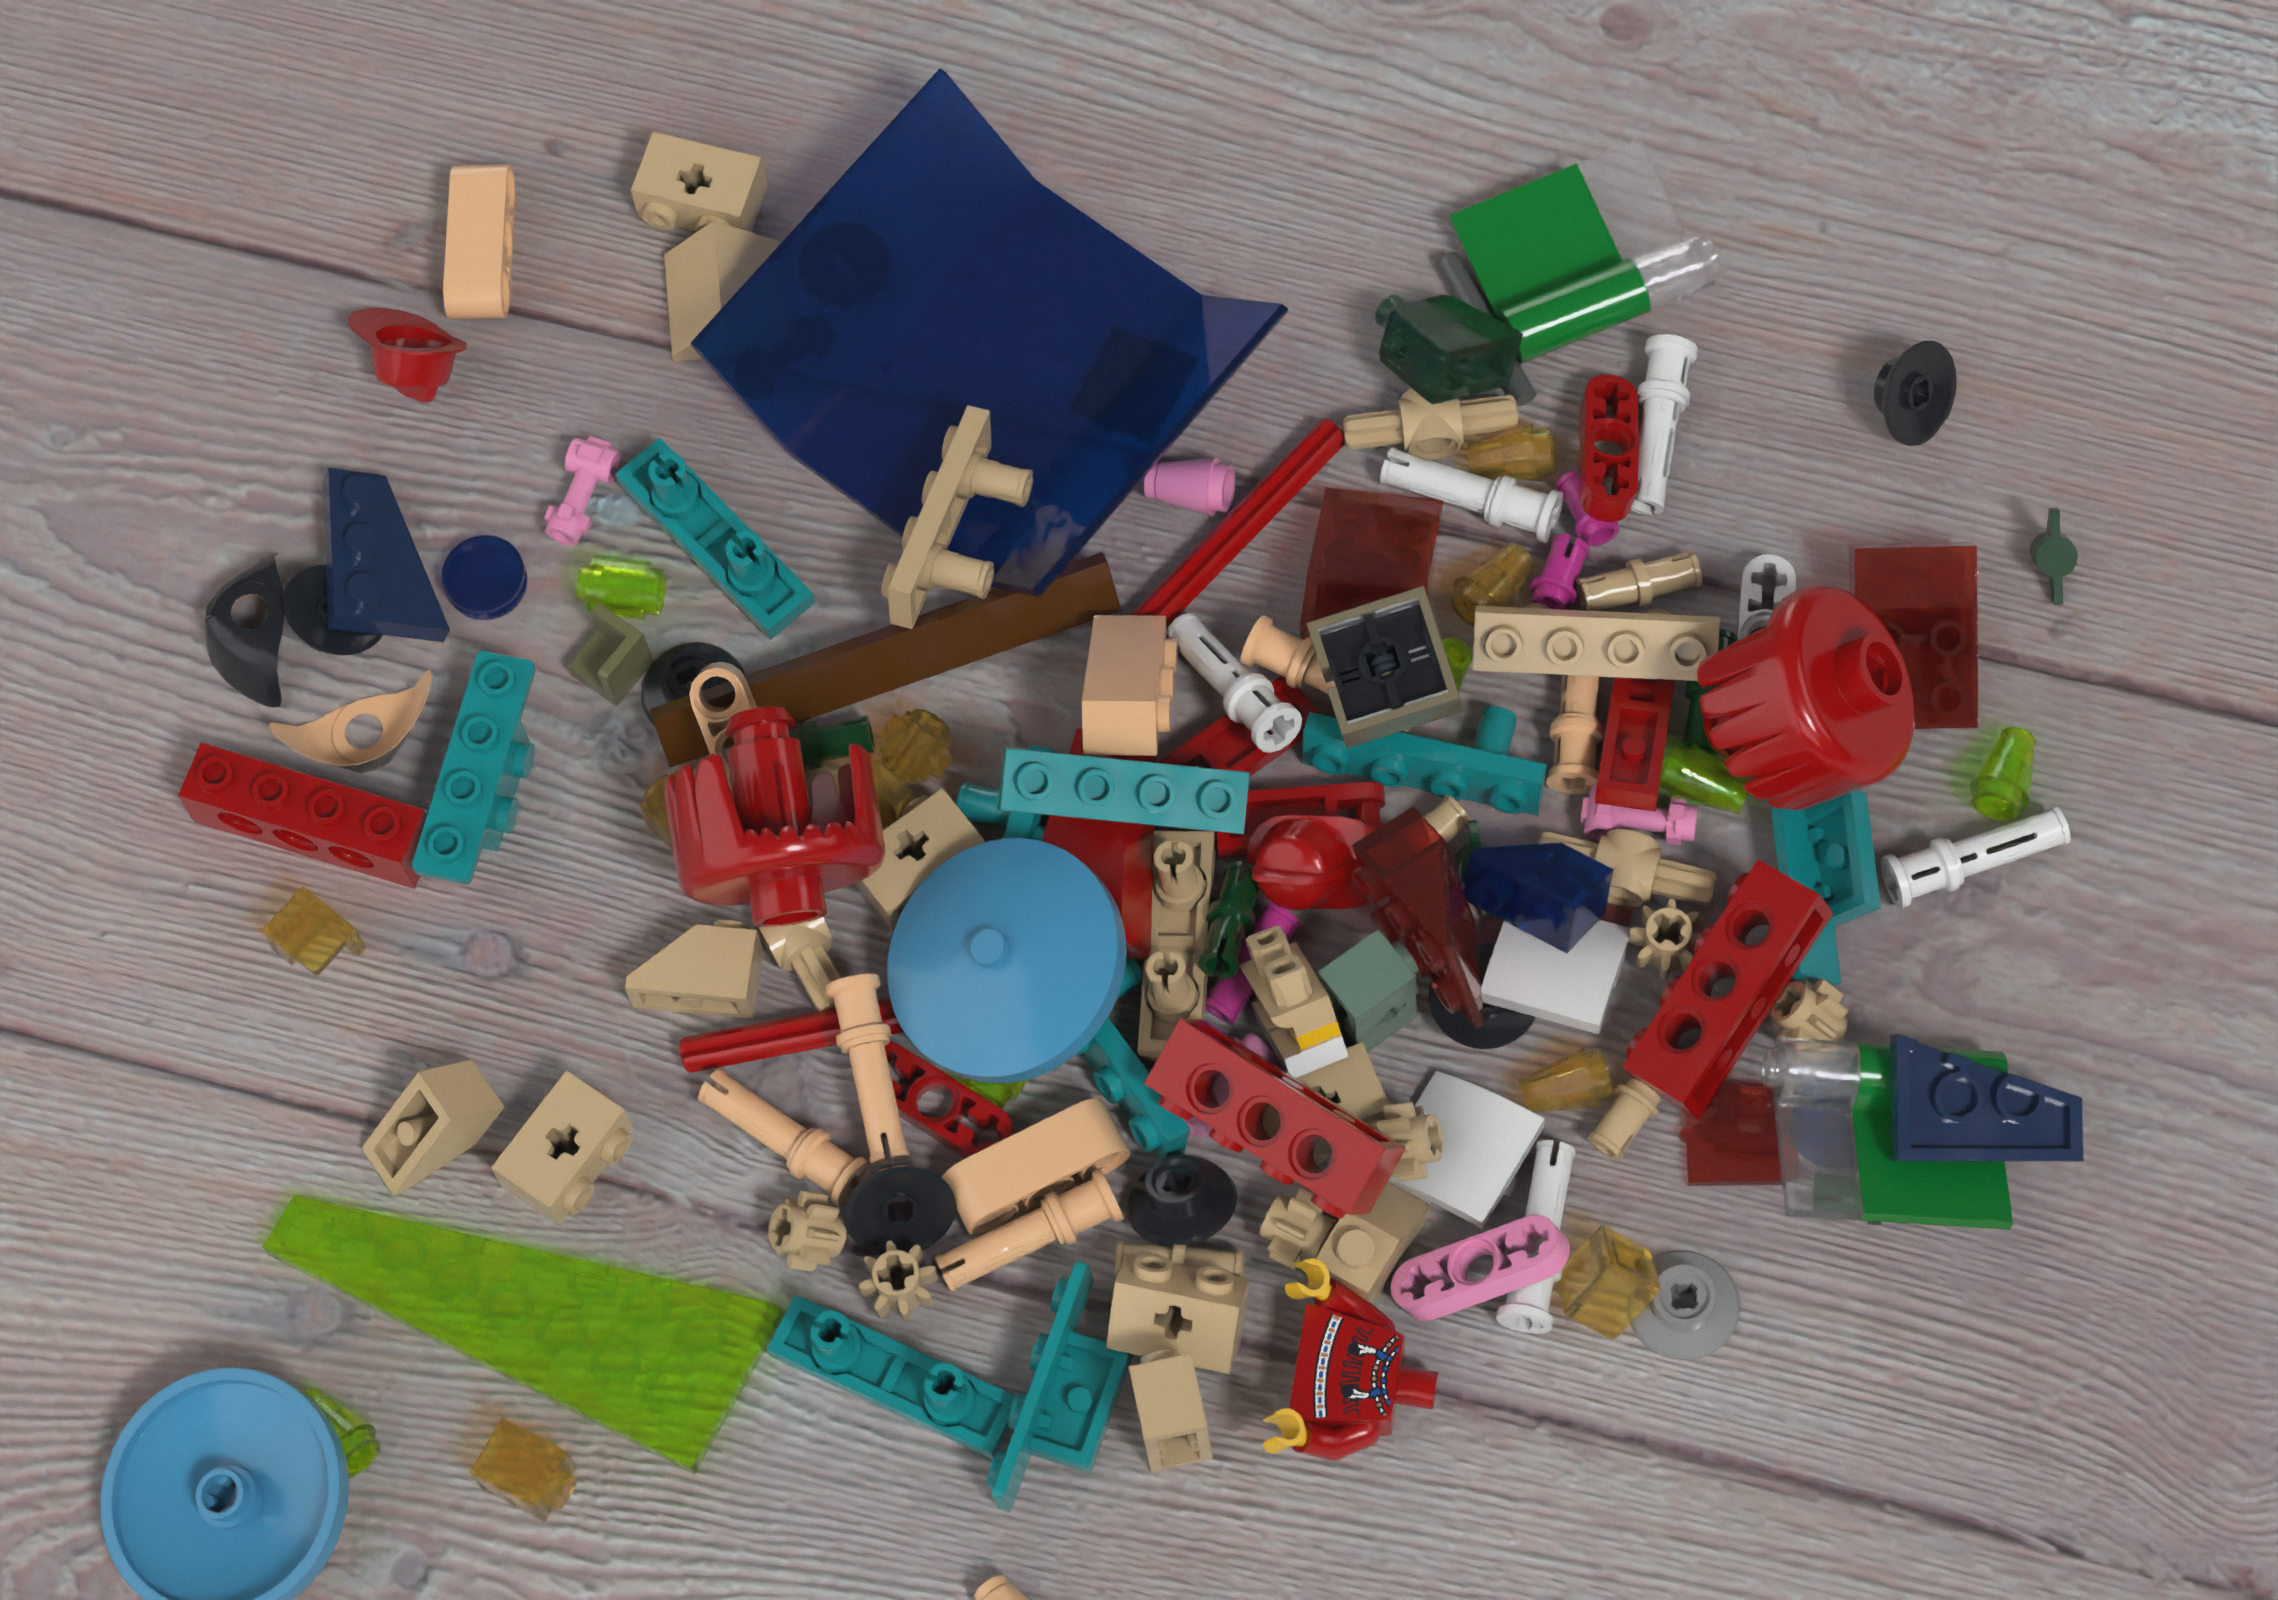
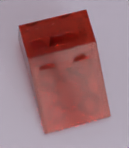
M1325 487L1307 572L1300 620L1301 639L1304 640L1310 636L1307 627L1309 622L1424 586L1430 604L1443 500Z
M1971 542L1848 544L1849 592L1865 602L1878 615L1891 633L1902 654L1914 696V729L1978 728L1977 545Z
M1413 806L1352 844L1361 868L1354 873V876L1366 898L1376 906L1377 910L1370 913L1375 928L1380 930L1390 944L1395 941L1401 942L1418 966L1419 971L1415 975L1419 979L1428 975L1433 980L1432 986L1437 997L1447 1011L1453 1014L1460 1010L1477 1029L1484 1024L1475 920L1445 839Z

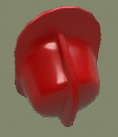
M366 308L356 310L348 316V326L354 333L370 344L377 380L387 386L395 387L404 396L423 403H429L434 400L438 387L446 384L450 379L456 353L467 349L466 342L452 337L433 322L406 311L389 308Z
M1298 814L1273 816L1257 827L1249 839L1246 856L1247 862L1254 865L1252 880L1257 881L1259 889L1265 897L1278 907L1292 911L1307 909L1343 910L1362 907L1377 898L1389 881L1392 866L1388 845L1378 831L1359 819L1344 816Z

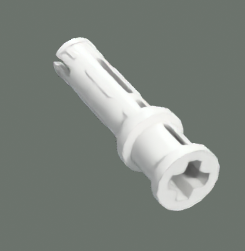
M1669 334L1654 335L1646 340L1645 353L1649 357L1646 380L1638 386L1637 392L1639 404L1643 407V415L1638 434V490L1631 511L1643 515H1652L1653 512L1658 515L1664 512L1665 491L1670 472L1676 425L1679 413H1682L1689 405L1690 392L1686 388L1689 365L1697 359L1698 347L1694 342L1687 338Z
M1394 447L1388 451L1387 458H1390L1391 461L1384 460L1380 475L1381 484L1391 485L1483 514L1484 520L1489 522V525L1492 527L1500 528L1503 524L1522 529L1536 534L1537 541L1548 543L1552 537L1562 508L1563 492L1552 490L1547 494L1516 484L1515 477L1509 475L1498 476L1496 480H1492L1399 451V449Z
M1190 613L1183 614L1170 624L1166 635L1169 638H1177L1179 653L1223 697V707L1226 715L1235 723H1243L1251 731L1252 741L1260 750L1272 753L1283 749L1292 742L1301 728V714L1292 704L1281 702L1274 695L1273 685L1265 676L1249 673L1230 651L1207 630L1196 615ZM1270 730L1273 734L1269 735L1266 731Z
M2053 807L2046 812L2001 825L1992 830L1953 843L1947 838L1942 839L1939 837L1929 842V848L1900 858L1893 854L1883 856L1881 858L1882 876L1893 903L1897 908L1902 909L1911 905V899L1942 888L1948 893L1958 890L1960 885L1964 884L1965 877L2014 862L2058 845L2069 844L2071 839L2070 831L2059 807ZM2027 835L2025 840L1986 852L1988 848ZM1968 855V858L1966 860H1960L1961 857ZM1929 869L1927 873L1912 877L1915 873Z
M1542 1140L1537 1142L1535 1148L1536 1156L1525 1217L1529 1215L1545 1216L1560 1229L1576 1150L1571 1145L1560 1142L1556 1164L1551 1166L1554 1140ZM1544 1238L1535 1241L1536 1248L1532 1253H1529L1531 1257L1539 1254V1245L1545 1242ZM1563 1268L1556 1275L1509 1292L1505 1305L1500 1306L1497 1310L1496 1319L1498 1323L1512 1330L1524 1333L1538 1334L1550 1332L1554 1322L1553 1316L1549 1314L1553 1284L1560 1281Z

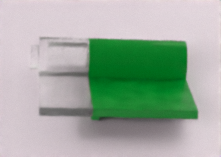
M1641 138L1452 213L1448 218L1491 312L1520 365L1715 285L1714 273L1721 270L1717 251L1710 239L1701 240L1693 231L1685 233Z
M1780 1037L1776 1042L1775 1049H1766L1763 1057L1762 1079L1764 1086L1772 1087L1785 1216L2011 1229L2013 1217L2005 1162L1892 1161L1890 1044ZM1932 1047L1946 1053L1958 1054L1972 1059V1062L2008 1074V1063L2004 1052Z

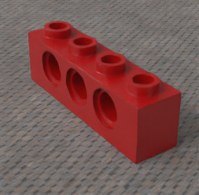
M200 743L178 794V797L195 823L409 888H416L421 875H417L414 872L412 862L427 817L424 809L209 744Z
M1759 859L1749 873L1740 875L1732 885L1727 899L1728 906L1716 924L1707 926L1698 937L1692 961L1682 976H1676L1668 983L1660 999L1661 1008L1648 1028L1644 1027L1634 1035L1626 1051L1627 1060L1622 1066L1632 1078L1643 1082L1653 1089L1660 1098L1697 1120L1700 1119L1833 915L1832 910L1819 893ZM1760 925H1769L1768 934L1761 942L1755 945H1745L1746 936L1753 928ZM1729 976L1735 977L1734 986L1726 995L1711 997L1712 989L1720 979ZM1693 1028H1701L1700 1038L1695 1045L1688 1049H1677L1678 1041L1683 1033Z
M1179 1019L1144 1083L1162 1095L1158 1103L1164 1109L1185 1120H1191L1193 1116L1197 1117L1212 1127L1208 1135L1214 1141L1238 1153H1241L1244 1148L1263 1160L1259 1168L1264 1173L1286 1185H1293L1294 1181L1300 1183L1314 1192L1310 1199L1313 1204L1338 1218H1344L1346 1214H1370L1406 1150L1404 1146L1203 1019ZM1220 1073L1227 1078L1230 1089L1228 1098L1222 1105L1217 1103L1212 1093L1213 1082ZM1271 1105L1277 1109L1281 1119L1280 1128L1272 1138L1263 1127V1115ZM1322 1137L1328 1141L1332 1149V1160L1324 1171L1317 1166L1314 1160V1147Z

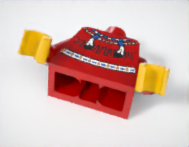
M1314 1258L1293 1262L1296 1268H1300L1306 1273L1308 1285L1306 1287L1299 1282L1286 1283V1294L1290 1298L1297 1300L1313 1297L1316 1305L1306 1304L1289 1408L1280 1409L1263 1418L1265 1423L1276 1424L1282 1431L1283 1437H1272L1264 1441L1263 1446L1266 1452L1271 1454L1280 1453L1292 1447L1297 1453L1338 1461L1375 1445L1380 1436L1391 1435L1397 1404L1433 1410L1439 1372L1403 1367L1405 1353L1404 1335L1397 1332L1394 1322L1371 1302L1366 1301L1336 1279L1330 1278L1329 1270L1323 1262Z

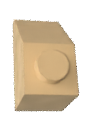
M717 920L713 926L694 925L626 976L625 990L633 1008L754 1019L764 954L757 930L750 929L747 924L735 920Z
M472 1059L419 1071L361 1149L392 1195L401 1194L476 1145L503 1110L504 1105Z
M1387 1182L1370 1214H1346L1344 1218L1338 1220L1315 1259L1320 1260L1326 1265L1330 1278L1336 1279L1357 1295L1375 1305L1431 1213L1432 1206Z

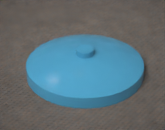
M1024 838L999 839L970 847L946 860L919 885L903 908L891 938L887 963V983L894 1013L910 1041L929 1059L951 1073L973 1081L993 1084L1019 1082L1038 1077L1059 1067L1080 1052L1092 1040L1108 1018L1117 1000L1125 972L1126 936L1119 908L1104 882L1084 863L1062 848L1046 842Z
M218 1368L194 1373L168 1385L151 1397L129 1420L111 1451L105 1468L100 1497V1516L107 1549L121 1576L144 1600H292L320 1573L339 1540L344 1526L349 1497V1475L346 1457L337 1432L326 1414L311 1398L296 1387L272 1375L245 1368Z

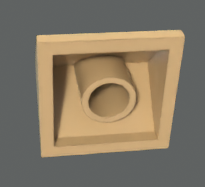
M712 221L664 254L672 358L674 362L737 355L740 351L750 347L768 351L788 338L781 252L778 240L718 221Z

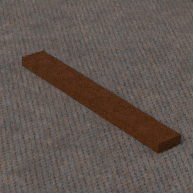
M1103 552L990 590L985 599L973 596L918 616L913 630L893 624L744 677L747 680L757 708L769 706L784 707L797 724L1093 621L1094 615L1113 614L1121 611V606L1108 562ZM728 681L703 690V696L713 706L726 707L734 702L735 689L731 682ZM690 695L649 709L670 768L710 754L691 706ZM727 737L724 747L734 746V738Z

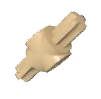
M1425 384L1411 388L1403 393L1400 400H1398V409L1346 416L1343 420L1345 444L1350 450L1403 444L1405 453L1408 452L1409 454L1434 461L1457 453L1461 445H1464L1463 436L1514 430L1518 427L1519 417L1514 396L1503 395L1459 401L1457 392L1453 393L1450 387L1442 384Z
M1625 829L1608 831L1606 836H1601L1599 843L1557 833L1544 832L1538 842L1535 856L1536 864L1539 867L1590 879L1589 888L1592 889V893L1598 899L1624 908L1643 907L1646 902L1650 903L1652 894L1707 906L1712 901L1717 882V876L1714 871L1662 859V849H1660V845L1656 840L1645 834Z
M821 917L805 923L780 927L755 926L778 969L783 968L785 971L796 972L816 1009L819 1011L835 1009L834 999L826 996L825 986L830 982L841 979L827 954L832 946L833 937L824 918Z

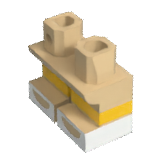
M1273 926L1247 937L1245 940L1252 960L1239 964L1259 998L1258 1001L1251 1003L1256 1020L1285 1071L1294 1078H1297L1349 1057L1329 995L1296 942L1288 944L1287 937L1280 926Z

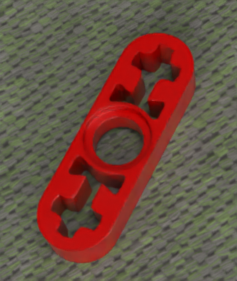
M1604 374L1596 376L1588 382L1580 405L1579 502L1582 509L1589 516L1604 522H1616L1629 515L1638 490V394L1634 386L1626 379L1616 375ZM1606 401L1611 402L1612 409L1615 410L1613 418H1604ZM1600 440L1614 442L1621 447L1623 453L1618 455L1605 454L1596 448L1594 442ZM1604 477L1613 478L1611 483L1612 495L1606 494V489L1602 486Z
M890 1041L889 1044L884 1046L888 1064L891 1060L895 1061L894 1066L900 1079L911 1085L906 1100L903 1102L900 1100L905 1096L902 1085L892 1080L900 1118L964 1158L994 1145V1143L987 1141L981 1148L976 1146L975 1133L972 1129L960 1123L966 1106L971 1107L967 1111L969 1122L983 1130H987L992 1123L996 1124V1131L1000 1141L1015 1134L1012 1121L1004 1110L899 1044ZM919 1074L920 1077L914 1081L915 1075ZM933 1089L944 1090L953 1098L951 1110L940 1118H928L918 1110L920 1098L926 1092ZM958 1126L956 1133L950 1132Z

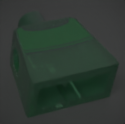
M1392 294L1387 296L1378 306L1375 321L1385 329L1378 353L1380 362L1432 405L1509 386L1523 333L1453 296L1444 294L1407 302L1400 296Z

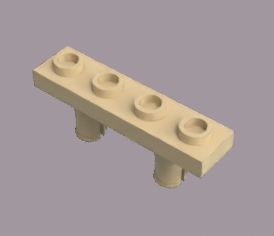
M967 405L959 426L951 425L947 430L942 446L943 462L938 472L933 470L929 472L922 492L923 508L919 517L911 516L902 537L903 553L899 563L891 562L883 578L881 595L888 598L890 624L913 630L929 590H933L935 586L972 594L981 599H985L989 593L994 576V563L948 551V546L969 498H973L977 494L1024 507L1029 499L1033 484L1032 470H1024L987 459L992 447L989 410Z
M1541 603L1529 604L1524 608L1476 606L1473 671L1698 681L1697 668L1700 662L1718 652L1720 617L1672 615L1668 611L1659 608L1650 609L1645 613L1551 609Z
M1154 831L1151 949L1148 959H1144L1137 1050L1140 1061H1157L1179 1019H1203L1205 1021L1208 975L1200 969L1198 961L1209 932L1206 916L1210 905L1213 903L1217 844L1214 831Z

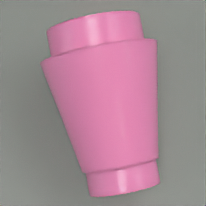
M1219 458L1163 462L1160 464L1149 463L1144 478L1146 498L1157 499L1158 501L1211 517L1215 515L1216 511L1228 512L1231 508L1235 491V472L1232 465L1221 464Z

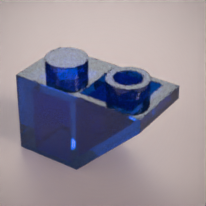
M1561 842L1476 848L1470 854L1463 900L1567 954L1605 915L1614 869Z

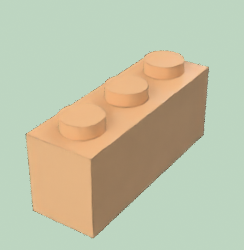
M1094 615L1082 694L1083 755L1157 756L1160 732L1171 731V703H1174L1175 674L1178 671L1177 638H1167L1166 616Z

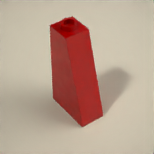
M1076 728L1069 754L1156 763V757L1148 755H1083L1082 728ZM1050 815L1042 842L1062 848L1074 855L1104 882L1111 892L1123 920L1126 936V958L1148 959L1151 949L1154 825Z

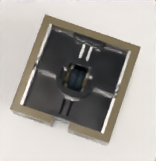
M1424 586L1307 623L1325 682L1335 681L1336 686L1327 690L1346 749L1463 712L1458 690Z

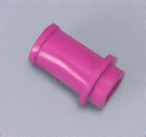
M1575 470L1567 472L1557 481L1556 489L1563 492V499L1577 523L1574 532L1578 538L1586 541L1589 546L1594 547L1609 542L1619 533L1618 521H1600L1589 516L1582 509L1579 502V479Z
M1558 534L1554 536L1540 576L1535 577L1530 584V591L1533 593V603L1545 604L1551 609L1566 610L1567 607L1575 603L1577 599V592L1574 589L1576 579H1578L1583 563L1590 552L1586 542L1577 537L1570 557L1567 558L1565 553L1571 535Z

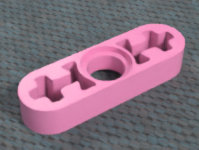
M1529 1215L1409 1259L1395 1272L1391 1281V1294L1394 1301L1413 1319L1423 1322L1432 1321L1556 1275L1568 1260L1570 1253L1569 1241L1549 1218L1542 1215ZM1544 1238L1545 1242L1539 1245V1254L1531 1257L1529 1253L1535 1250V1241ZM1510 1249L1513 1253L1507 1255L1505 1251ZM1483 1255L1493 1256L1492 1269L1485 1278L1475 1282L1467 1281L1468 1267L1476 1258ZM1429 1279L1432 1283L1425 1286V1296L1417 1299L1414 1295L1422 1291V1282ZM1453 1282L1454 1287L1450 1288L1447 1283Z

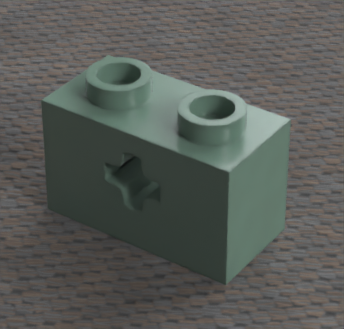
M1379 929L1318 971V979L1329 995L1344 1043L1347 1047H1351L1363 1042L1367 1052L1417 1018L1416 994L1419 992L1416 984L1415 973L1419 971L1418 966L1401 942L1396 941L1390 944Z

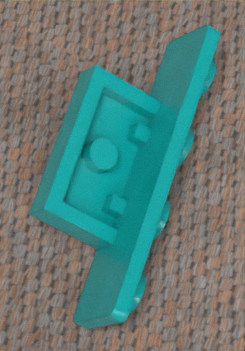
M479 651L477 653L412 862V868L417 875L465 885L470 884L473 880L481 850L486 849L498 852L503 833L510 834L512 832L518 815V799L514 797L520 778L527 779L529 777L535 756L534 744L530 742L521 722L536 672L535 665L531 660L487 651Z
M1854 791L1804 810H1783L1771 806L1774 830L1773 842L1776 848L1778 871L1819 893L1833 912L1830 920L1792 976L1794 979H1807L1815 984L1819 979L1823 978L1832 986L1840 984L1841 975L1835 927L1881 909L1867 794L1860 791Z
M1076 1260L1070 1277L1061 1275L1056 1284L1051 1301V1311L1056 1313L1049 1335L1040 1333L1035 1342L1029 1368L1035 1371L1028 1393L1020 1391L1013 1402L1008 1420V1427L1014 1429L1007 1451L998 1450L988 1472L987 1487L993 1489L992 1498L997 1509L1011 1512L1031 1455L1089 1474L1093 1470L1129 1369L1128 1366H1130L1132 1354L1106 1349V1342L1076 1333L1094 1282L1090 1266L1087 1263Z

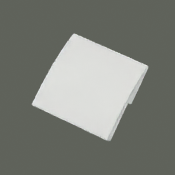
M1514 896L1492 952L1479 992V1001L1599 1034L1612 990L1616 987L1626 955L1631 928Z
M1436 1071L1414 1107L1423 1106L1424 1115L1433 1114L1438 1119L1444 1141L1442 1158L1436 1162L1426 1163L1427 1178L1399 1182L1397 1177H1391L1388 1182L1427 1204L1433 1202L1474 1226L1483 1229L1544 1128L1545 1118L1489 1090Z

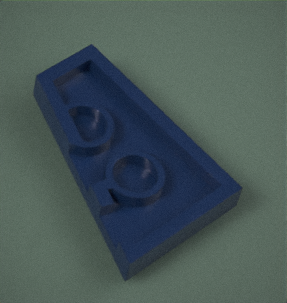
M328 468L322 481L328 628L444 642L450 628L386 475Z
M1897 1033L1890 1035L1892 1161H2083L2081 1097L2012 1073L2007 1074L1972 1062V1059L1952 1052L1940 1051L1917 1043V1040Z

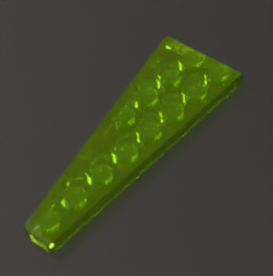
M293 1195L262 1247L267 1255L694 1475L785 1315L782 1307L765 1300L298 1195Z

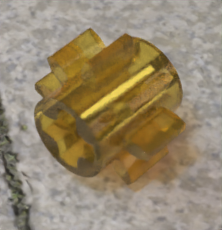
M915 709L912 713L906 711L902 718L892 714L878 734V737L884 742L879 749L883 753L881 756L883 766L894 777L909 784H916L920 780L926 782L930 775L939 779L955 757L948 751L952 744V741L949 739L951 736L949 727L937 715L924 709Z

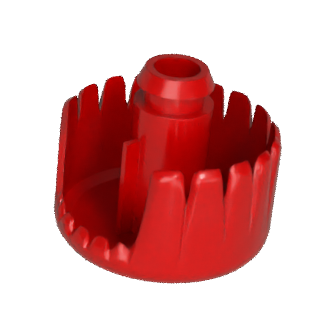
M1823 584L1803 587L1784 597L1781 603L1773 610L1764 629L1744 637L1700 662L1697 668V679L1700 687L1720 685L1700 698V708L1704 716V730L1709 743L1718 754L1727 757L1723 763L1733 777L1757 776L1745 782L1743 788L1758 800L1771 799L1767 803L1774 808L1804 810L1879 783L1892 775L1900 767L1910 749L1915 727V705L1910 677L1902 654L1891 633L1878 615L1865 602L1846 590Z
M778 706L748 709L730 716L725 736L734 738L735 744L734 747H731L726 752L732 791H730L722 758L716 753H712L698 762L695 779L690 764H686L679 769L676 780L672 773L665 781L664 790L677 880L681 890L690 899L703 904L721 906L750 905L753 925L757 927L795 925L825 916L827 909L824 893L865 880L881 867L885 858V842L871 756L868 751L856 743L849 744L850 763L840 767L838 770L840 796H838L833 775L830 772L818 774L811 783L813 800L811 807L800 740L791 738L789 735V729L793 728L796 722L786 708Z

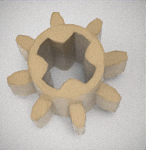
M1669 899L1667 907L1655 912L1645 905L1642 908L1641 919L1646 928H1631L1629 943L1634 946H1644L1637 956L1636 966L1641 969L1650 964L1653 968L1660 971L1661 980L1666 981L1669 972L1680 968L1685 971L1693 959L1690 951L1694 952V947L1700 933H1692V931L1698 925L1699 912L1693 911L1686 915L1683 911L1676 909L1674 899ZM1661 934L1667 940L1659 944L1657 936ZM1677 936L1679 944L1675 945L1670 939Z
M1823 978L1819 979L1815 985L1807 979L1787 984L1771 1008V1017L1773 1019L1770 1024L1779 1030L1775 1040L1796 1056L1803 1049L1812 1056L1816 1055L1817 1052L1824 1053L1831 1050L1840 1042L1847 1029L1848 1021L1846 1014L1848 1009L1839 1003L1843 994Z
M1412 1101L1384 1105L1385 1120L1372 1122L1370 1126L1406 1148L1390 1178L1397 1177L1399 1182L1427 1178L1426 1163L1439 1161L1443 1155V1133L1438 1119L1433 1114L1424 1115L1423 1106L1414 1107Z
M1304 1187L1300 1188L1296 1198H1289L1280 1193L1270 1206L1260 1229V1236L1271 1241L1268 1246V1250L1271 1251L1269 1258L1293 1270L1297 1269L1293 1262L1301 1261V1258L1305 1260V1258L1315 1259L1337 1224L1336 1220L1325 1216L1327 1212L1311 1202L1310 1199L1314 1192Z
M800 1191L798 1199L786 1198L785 1204L779 1205L774 1210L768 1229L769 1241L772 1248L776 1250V1255L787 1257V1268L811 1272L815 1271L817 1264L829 1265L830 1259L840 1254L845 1244L847 1232L845 1219L839 1213V1208L828 1206V1195Z
M891 1240L887 1241V1252L882 1254L877 1260L869 1256L864 1258L866 1268L872 1274L873 1279L864 1280L859 1284V1288L863 1297L870 1298L879 1295L874 1306L878 1318H883L890 1310L901 1313L904 1321L908 1323L911 1320V1311L917 1308L920 1303L927 1307L933 1306L932 1297L925 1289L924 1284L937 1281L938 1274L935 1266L919 1268L923 1259V1253L919 1245L916 1244L907 1253L897 1250ZM904 1273L905 1288L894 1291L892 1275Z

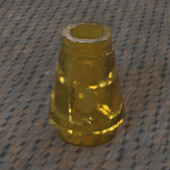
M1531 423L1480 440L1478 443L1468 444L1467 446L1470 473L1485 478L1496 479L1498 476L1509 475L1515 477V480L1543 481V475L1555 474L1557 471L1555 446L1550 426L1536 428L1535 423Z
M1508 543L1503 549L1497 551L1455 580L1454 590L1449 596L1452 608L1462 620L1474 627L1476 606L1508 607L1528 577V574L1534 568L1532 557L1520 545Z
M1582 1047L1531 1073L1530 1076L1519 1079L1526 1107L1534 1113L1602 1106L1601 1100L1615 1096L1611 1076L1601 1048L1586 1052L1585 1047Z

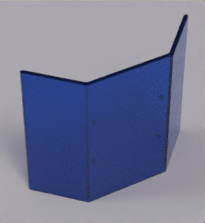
M940 68L692 340L691 346L789 456L901 537H903L909 518L911 516L919 517L923 508L922 492L929 472L931 470L938 472L943 462L942 446L951 425L959 426L967 405L989 410L992 447L987 459L1024 470H1032L1033 484L1031 493L1024 507L977 494L973 498H969L947 550L985 562H993L994 576L991 587L1040 597L1287 314L1288 308L1280 303L1201 295L1038 182L951 77Z

